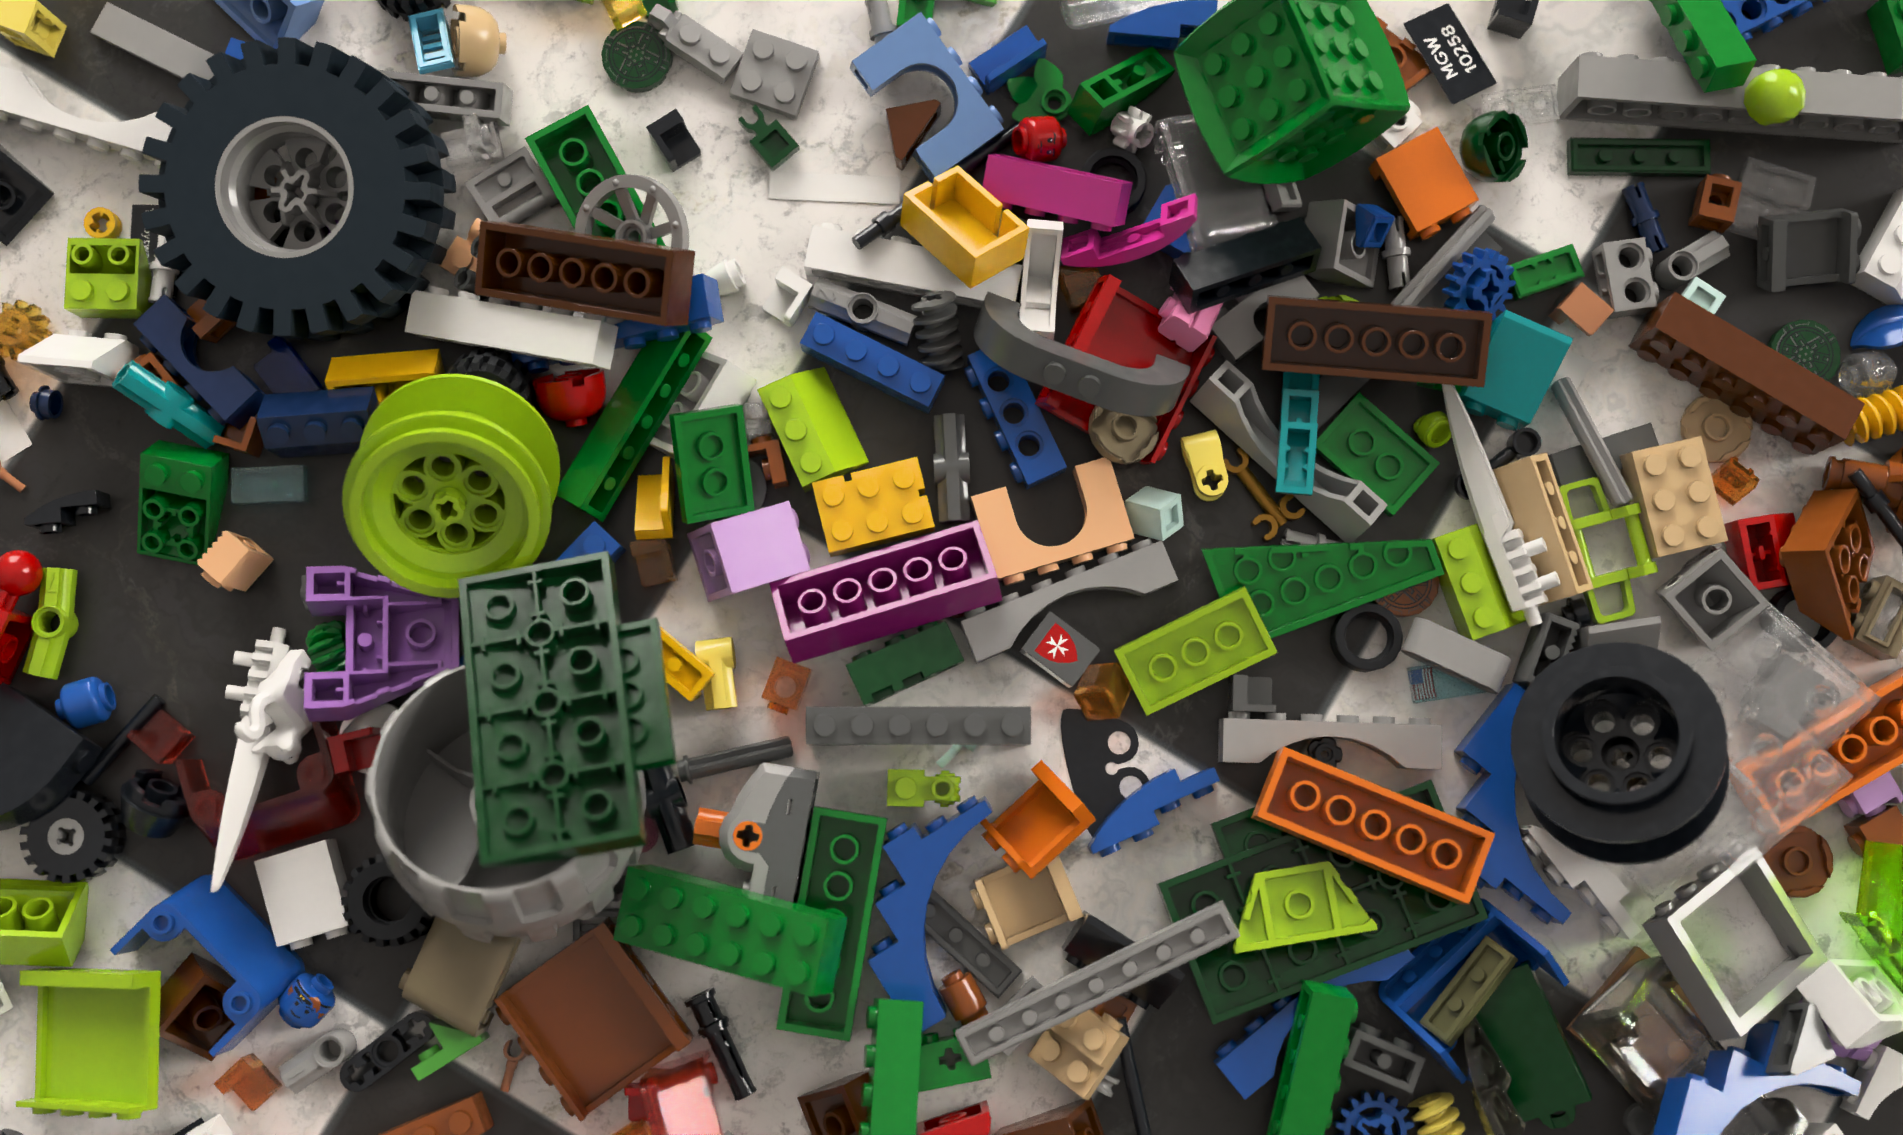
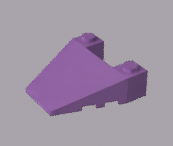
M348 566L306 567V603L311 616L346 615L345 671L304 673V711L310 722L350 720L424 686L426 680L447 668L452 670L460 667L459 598H440L423 595L406 589L385 576H372L358 572L357 569Z

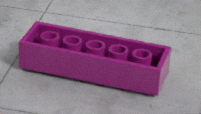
M978 520L769 583L784 641L793 664L1003 601L998 576Z

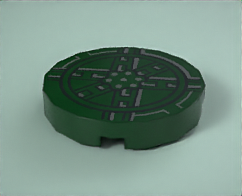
M641 21L627 22L613 29L605 39L601 52L603 67L610 80L617 86L619 85L621 88L634 93L650 91L661 85L666 79V75L669 69H671L673 62L672 51L666 48L664 41L658 37L659 31L648 23Z
M1797 320L1784 325L1771 336L1767 345L1826 381H1829L1836 374L1840 364V347L1835 335L1826 326L1814 320Z

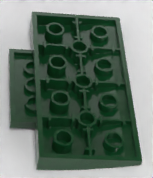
M608 551L458 579L481 867L491 868L567 859L647 845L638 771L677 764L658 619L651 618L621 624L615 566Z
M1432 780L1396 792L1444 812ZM1255 807L1210 824L1223 859L1156 884L1171 924L1223 900L1236 927L1239 928L1254 873L1330 861L1339 873L1341 880L1351 889L1357 897L1359 904L1377 924L1378 930L1242 953H1234V939L1187 962L1212 1025L1301 991L1303 979L1323 983L1488 919L1476 887L1469 904L1454 903L1252 819Z

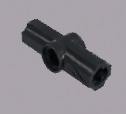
M671 765L643 770L646 788V807L651 818L656 820L667 854L669 855L696 845L692 844L694 827L686 810L688 806L687 799L678 777L673 774Z

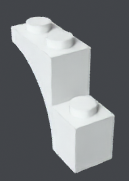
M1028 219L1029 234L1023 259L1020 292L1021 306L1018 317L1027 328L1054 341L1063 222Z
M1880 1044L1876 1049L1873 1048V1052L1866 1061L1858 1060L1859 1067L1854 1078L1862 1082L1859 1095L1842 1096L1843 1101L1840 1105V1108L1867 1120L1870 1119L1875 1109L1888 1095L1903 1087V1054Z

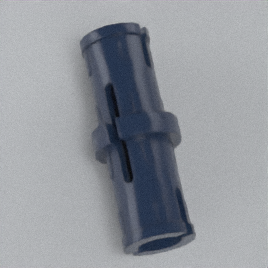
M1639 182L1636 186L1633 184L1623 189L1621 192L1633 217L1630 221L1633 228L1637 227L1640 237H1645L1646 247L1651 249L1652 255L1655 254L1654 252L1659 253L1669 248L1658 222L1660 214L1658 210L1653 209L1644 182Z

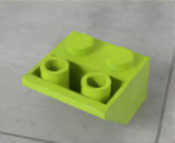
M68 238L64 309L80 318L138 319L153 305V303L148 302L152 274L143 240L125 238Z

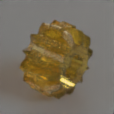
M16 300L14 305L2 302V313L0 314V356L5 358L11 357L12 360L17 362L18 354L43 341L44 338L53 335L52 331L45 329L52 321H50L49 317L42 315V309L35 304L28 305L23 300ZM19 328L22 329L20 334L17 332Z

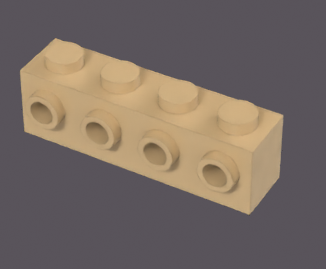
M1547 452L1528 456L1493 469L1515 523L1512 530L1517 528L1522 530L1525 543L1541 537L1546 543L1547 551L1530 557L1532 563L1537 568V576L1541 577L1556 571L1560 579L1561 585L1544 591L1549 601L1539 606L1594 589Z

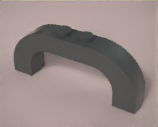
M987 291L974 327L973 336L981 351L1002 368L1036 384L1122 414L1144 417L1159 416L1170 412L1176 406L1190 371L1189 365L1156 354L1154 362L1149 368L1137 369L1118 365L1033 332L1018 317L1021 303Z

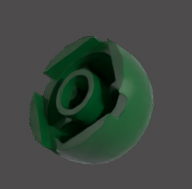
M1504 110L1483 113L1469 122L1463 131L1459 147L1461 161L1467 172L1483 182H1511L1517 178L1526 163V159L1521 160L1522 148H1528L1525 126L1518 115L1515 113L1508 114Z

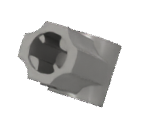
M1715 230L1711 231L1683 249L1675 251L1660 262L1655 269L1656 282L1666 290L1680 288L1694 277L1727 259L1730 256L1729 244L1723 235L1718 234ZM1672 264L1680 269L1681 276L1673 271Z
M344 1028L335 1029L323 1035L316 1042L279 1066L280 1078L286 1088L297 1094L336 1066L350 1059L357 1048V1041L354 1035ZM330 1040L336 1041L341 1049L340 1056H335L330 1052Z

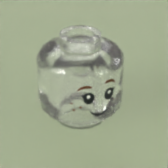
M1870 350L1848 355L1843 360L1838 380L1846 393L1855 398H1867L1872 394L1880 395L1885 390H1890L1897 376V368L1894 361L1883 351Z

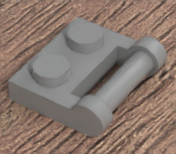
M525 146L465 182V185L488 221L518 224L548 205L553 207L560 203ZM536 185L539 187L541 193L499 218L495 212L496 209Z

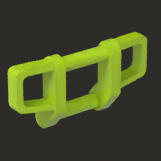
M1595 477L1559 486L1593 588L1617 582L1620 583L1624 607L1619 612L1605 616L1600 613L1593 589L1583 592L1592 622L1604 624L1634 615L1636 609L1630 579L1659 572L1656 561L1651 560L1638 514L1642 513L1639 502L1610 509L1601 484ZM1588 486L1592 491L1599 512L1573 519L1567 493L1571 489ZM1624 517L1637 565L1595 576L1582 528Z

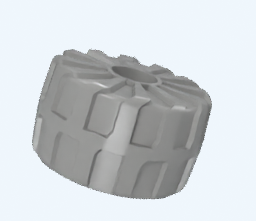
M465 665L452 670L447 668L426 680L424 686L414 693L399 710L392 712L379 733L381 739L374 756L373 765L367 770L365 796L374 818L375 837L382 855L401 887L428 915H435L455 924L465 937L490 943L494 936L519 937L527 943L557 937L559 927L576 919H590L602 911L614 899L613 888L621 876L627 874L628 866L637 865L643 846L544 862L491 868L481 867ZM642 770L638 771L644 816L646 808V788L644 773Z

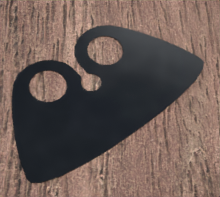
M1065 709L1061 715V733L1065 760L1074 794L1097 819L1087 828L1093 838L1095 832L1107 816L1126 798L1120 792L1119 785L1121 780L1127 776H1135L1143 785L1149 779L1142 770L1135 767L1121 768L1114 775L1108 774L1105 770L1107 763L1121 764L1132 759L1137 753L1139 746L1138 736L1132 726L1118 718L1081 709ZM1116 731L1125 732L1131 740L1129 750L1123 754H1115L1108 747L1109 736Z

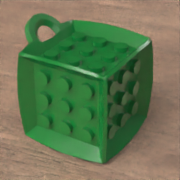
M1231 0L1198 26L1174 50L1173 54L1190 111L1211 155L1224 176L1244 182L1281 184L1305 180L1362 149L1393 126L1410 109L1407 91L1395 56L1367 0Z

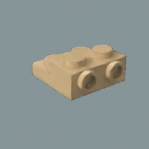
M1091 1008L1044 1031L1028 1056L1080 1097L1089 1100L1130 1038L1120 1031L1123 1025L1107 1013H1104L1101 1017Z

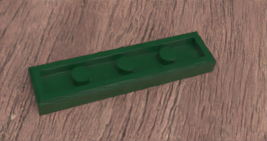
M1569 138L1567 140V175L1705 177L1711 174L1710 139Z

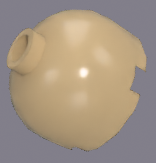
M455 4L452 11L459 12L458 19H451L450 34L454 60L458 58L459 69L452 68L454 77H480L489 73L497 65L499 54L506 53V33L499 32L497 21L483 8Z

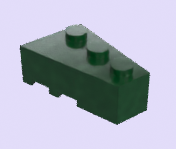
M937 621L918 626L917 630L919 633L908 638H905L904 634L898 635L884 642L885 648L874 653L869 649L851 658L852 662L845 666L865 707L872 706L964 662V658L946 621L939 624Z

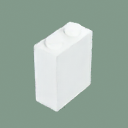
M336 839L322 840L254 861L277 947L290 944L292 951L312 945V937L325 933L326 939L329 940L349 933L347 926L353 925L351 920L345 921L343 913L348 912L347 905H341V897L347 896L348 893L347 890L343 889L347 878Z

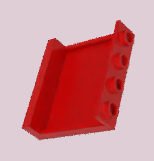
M1108 274L1097 278L1064 345L1129 368L1144 369L1151 367L1156 354L1190 366L1188 377L1176 406L1170 412L1156 416L1159 439L1153 451L1138 462L1142 465L1155 464L1156 461L1162 459L1168 449V442L1166 441L1171 431L1178 427L1184 416L1182 408L1187 398L1192 397L1199 386V379L1197 378L1202 368L1207 366L1215 353L1213 345L1217 337L1209 335L1207 340L1193 352L1186 351L1177 345L1175 340L1171 341L1158 332V327L1163 318L1158 314L1159 309L1121 288L1120 284L1122 281ZM1043 386L1035 405L1089 434V417L1096 405Z

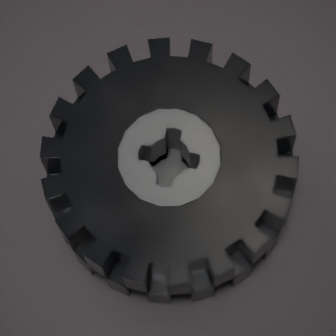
M71 790L54 807L36 819L31 820L29 826H21L20 835H27V842L20 843L21 851L29 850L30 855L24 858L28 865L36 864L37 867L33 871L39 876L48 875L46 880L52 882H80L103 875L107 872L105 870L106 867H113L118 860L113 856L117 853H122L125 846L118 844L119 838H126V830H119L118 824L122 823L121 815H115L113 812L118 807L113 802H105L106 796L100 793L93 794L92 791ZM66 830H68V831H69L68 838L65 840L66 834H67V831H66Z

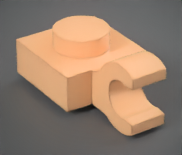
M479 218L475 219L469 230L467 240L458 235L456 236L442 264L439 265L441 268L453 275L462 267H467L471 271L476 272L477 258L471 254V245L474 239L479 236L480 221L482 220Z

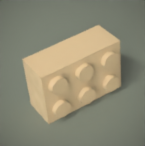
M1702 436L1633 451L1620 456L1623 467L1621 474L1633 495V499L1629 504L1639 502L1642 513L1638 514L1651 559L1728 541Z

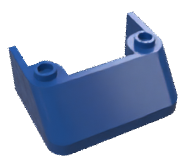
M213 874L199 876L153 907L110 951L114 955L137 951L150 938L166 942L177 938L186 929L236 980L226 991L222 1002L225 1014L235 1025L208 1051L215 1057L233 1050L279 1004L278 999L296 976L305 973V964L294 950L291 951L289 945L276 946L272 927L225 879L218 891L211 892Z
M1481 898L1488 919L1419 945L1412 952L1414 958L1387 981H1382L1378 989L1380 999L1423 1048L1461 1084L1467 1078L1448 1054L1456 1046L1458 1039L1452 1047H1449L1421 1025L1419 1021L1486 935L1518 959L1513 967L1519 966L1523 961L1530 960L1534 971L1541 967L1564 987L1570 982L1547 948L1483 898Z

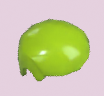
M1771 69L1750 81L1745 88L1744 105L1749 116L1760 125L1767 126L1785 123L1794 119L1805 107L1806 90L1802 79L1796 73H1792L1788 69Z

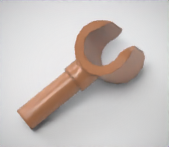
M0 462V479L21 493L26 488V485L8 473L1 466Z
M513 1040L507 1041L503 1047L507 1063L500 1090L504 1092H509L518 1061L523 1060L527 1056L523 1050H521L520 1055L517 1057H513L510 1054Z

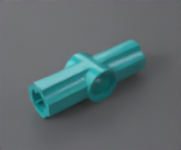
M133 360L121 368L112 383L114 389L142 406L148 416L167 429L175 428L205 449L215 444L212 442L214 435L221 436L225 425L222 426L206 409L195 403L194 398L183 388L171 381L164 382Z

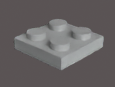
M752 29L729 92L730 97L797 120L820 56L819 51Z

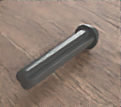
M784 736L688 758L685 755L683 760L677 761V768L681 782L688 781L689 784H693V779L762 764L763 762L767 763L793 756V748L790 738Z

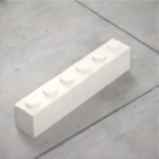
M822 223L821 226L812 225L804 263L806 275L919 297L936 291H952L956 294V299L953 303L976 308L982 307L987 291L1016 302L1023 265L1015 263L970 289L925 247L912 244V241L908 238L892 236L891 240L876 238L859 250L853 244L852 237L863 229L852 233L842 231L841 226L832 223Z
M428 286L427 292L415 290L411 294L404 330L406 333L428 339L486 349L495 348L498 351L607 370L611 368L618 327L606 323V316L584 313L583 318L573 316L574 311L553 307L551 312L542 311L541 305L520 302V307L510 306L511 300L489 297L488 302L479 301L480 295L459 291L458 297L449 296L450 290L434 286Z

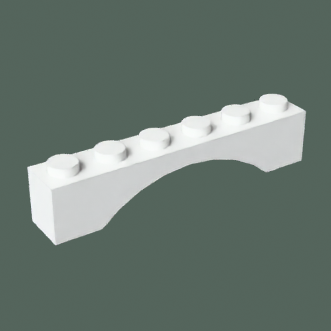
M0 66L1 123H7L8 119L19 122L20 127L35 133H41L42 129L53 132L52 135L63 141L74 143L75 139L87 142L86 145L94 150L108 153L110 148L120 151V156L128 160L141 163L144 158L154 161L153 165L160 168L161 161L142 153L147 136L167 142L172 127L155 117L157 112L142 118L123 122H96L81 119L56 108L44 96L38 85L22 72Z

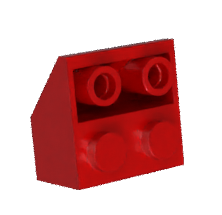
M1794 513L1763 515L1724 524L1728 541L1725 542L1727 555L1759 591L1791 586L1786 568L1780 564L1779 551L1788 539L1792 526L1796 524Z

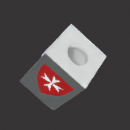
M1049 611L1019 652L1064 686L1071 688L1097 656L1100 649Z

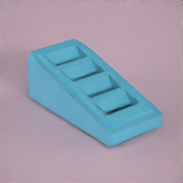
M443 8L409 15L408 20L419 74H427L455 67L449 24Z

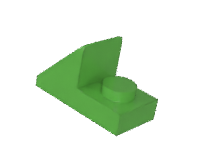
M435 1019L429 1022V1026L443 1049L441 1050L438 1044L424 1051L418 1055L421 1063L411 1068L416 1079L420 1081L490 1038V1035L486 1031L478 1037H473L441 1019Z

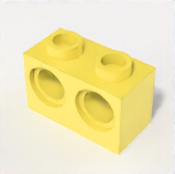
M0 0V33L14 45L54 58L67 26L38 0Z

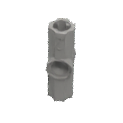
M820 277L813 287L808 302V308L849 323L858 331H869L904 346H908L916 327L913 319L918 317L880 302L869 293H858ZM860 305H868L872 308L873 313L867 319H858L853 314L854 310Z

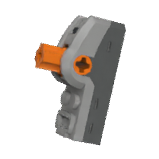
M763 762L742 788L730 812L699 807L695 820L692 844L719 848L722 850L724 857L734 867L751 872V879L744 881L742 889L797 903L820 772ZM753 826V832L759 834V838L751 841L749 844V838L743 836V832Z

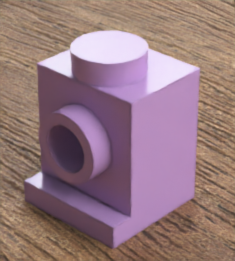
M1888 771L1840 799L1838 805L1849 818L1857 814L1871 817L1886 809L1884 803L1903 802V794Z

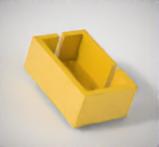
M958 165L934 177L933 185L927 181L903 195L900 226L970 289L1024 259L1029 234V227L1009 209L1002 212L1003 204Z
M917 457L850 473L851 481L845 482L844 476L841 475L812 482L830 557L935 532L927 495L919 496L925 494V486Z

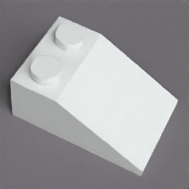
M69 330L68 335L53 334L18 354L17 362L62 383L113 387L112 383L117 373L125 364L139 356L140 347L127 341V336L122 334L105 333L104 338L92 337L90 332Z
M1829 959L1796 986L1804 996L1802 998L1803 1003L1811 1002L1817 1006L1822 1020L1828 1026L1827 1032L1838 1045L1846 1049L1863 1048L1903 1031V994L1874 960Z

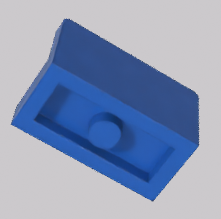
M1026 25L969 62L968 68L987 95H990L1005 85L1008 79L1015 78L1034 66L1039 58H1046L1048 44L1044 38L1037 41Z

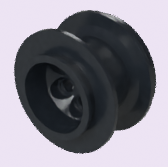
M1609 642L1583 647L1570 652L1547 666L1532 681L1523 694L1514 715L1511 730L1512 759L1530 808L1537 820L1554 839L1579 855L1615 865H1637L1659 861L1684 850L1705 833L1720 812L1726 797L1730 777L1728 734L1722 709L1716 696L1701 676L1686 663L1665 651L1636 643ZM1608 720L1615 724L1613 729L1606 733L1598 732L1594 728L1598 722ZM1640 723H1648L1654 727L1653 731L1647 735H1638L1633 729ZM1586 749L1593 753L1591 759L1586 762H1577L1573 759L1574 754L1579 750ZM1657 755H1665L1672 760L1665 768H1656L1651 765V760ZM1623 758L1626 763H1629V767L1623 769L1620 765H1617V760ZM1597 782H1605L1610 785L1609 791H1603L1591 786ZM1635 785H1644V787L1630 791Z

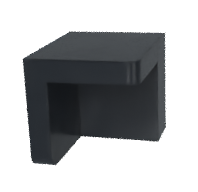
M1495 0L1487 29L1521 39L1532 25L1539 0Z
M674 109L646 127L652 141L672 172L701 155L700 148L687 130L685 122L677 109Z

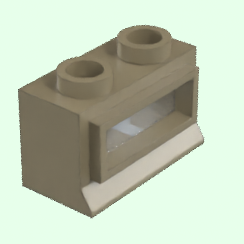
M1888 575L1870 579L1863 587L1860 597L1863 598L1859 613H1852L1850 618L1851 626L1855 629L1853 640L1842 639L1880 661L1897 659L1903 647V583Z

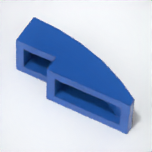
M1218 0L1176 1L1138 11L1109 26L1106 44L1144 48L1153 46L1156 49L1175 50L1180 37L1187 38L1198 26L1217 11Z

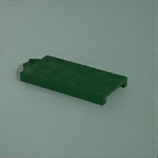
M1526 960L1510 970L1473 1020L1521 1123L1540 1118L1542 1123L1549 1128H1564L1574 1121L1576 1105L1591 1101L1592 1093L1530 960ZM1558 1111H1565L1564 1113L1559 1115H1552L1553 1113Z

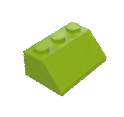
M825 367L790 374L757 389L805 493L813 489L812 482L845 475L869 463Z
M1478 524L1431 539L1445 573L1439 576V584L1458 634L1471 640H1476L1526 621L1523 610L1511 612Z
M0 878V964L72 967L85 939L88 883Z

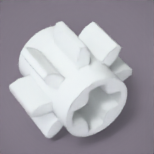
M1129 106L1128 112H1118L1111 123L1110 130L1116 136L1112 143L1131 153H1135L1137 147H1146L1154 135L1153 125L1149 123L1152 115L1134 106Z

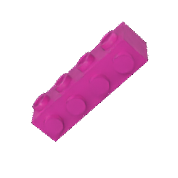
M989 154L982 187L1003 204V209H1012L1013 205L1025 207L1024 213L1045 217L1046 212L1058 214L1057 220L1064 223L1078 224L1080 219L1091 222L1090 228L1111 232L1112 227L1125 225L1133 182L1005 154Z

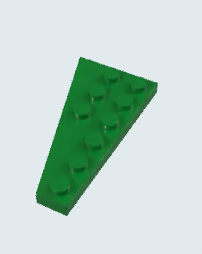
M1431 539L1200 548L1218 597L1221 598L1245 586L1271 639L1445 574Z

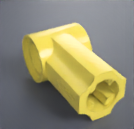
M732 636L695 641L696 657L716 673L703 688L706 711L738 707L733 670L736 669V657Z

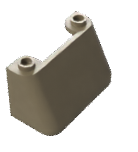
M436 916L413 968L408 967L400 980L398 988L403 990L402 998L456 1029L473 1037H478L486 1032L490 1026L494 1013L488 1009L496 1006L494 1000L500 991L522 940L519 937L494 936L490 943L477 941L465 937L455 924Z

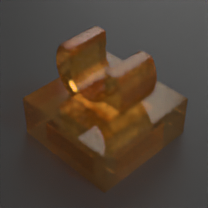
M1736 456L1728 459L1711 474L1716 493L1732 506L1754 490L1760 481L1754 475V470L1751 468L1746 469L1742 466Z

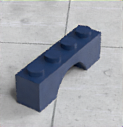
M164 294L133 323L142 333L139 340L154 354L159 351L165 357L161 363L177 378L182 375L188 383L184 386L185 389L198 401L206 400L211 406L207 410L208 413L218 423L224 426L228 422L240 430L249 421L251 416H255L258 413L265 393L248 375L234 366L221 371H204L200 367L196 356V345L199 336L192 329L197 322L180 304Z

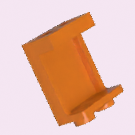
M1438 127L1376 158L1369 167V171L1375 181L1382 178L1408 224L1410 231L1407 233L1410 241L1419 236L1422 240L1432 237L1442 230L1440 225L1449 220L1456 224L1472 214L1470 209L1479 200Z
M1042 760L1031 769L1038 778V781L994 822L989 823L986 818L980 822L986 829L981 836L995 851L1002 847L1006 853L1001 858L1015 873L1022 869L1031 880L1097 820L1085 804Z

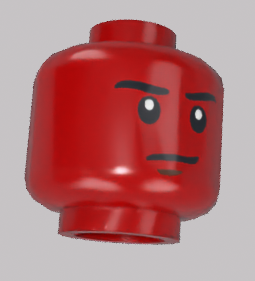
M1052 116L1025 117L1014 128L1012 133L1014 152L1021 158L1030 161L1053 162L1059 158L1062 149L1067 144L1065 129Z

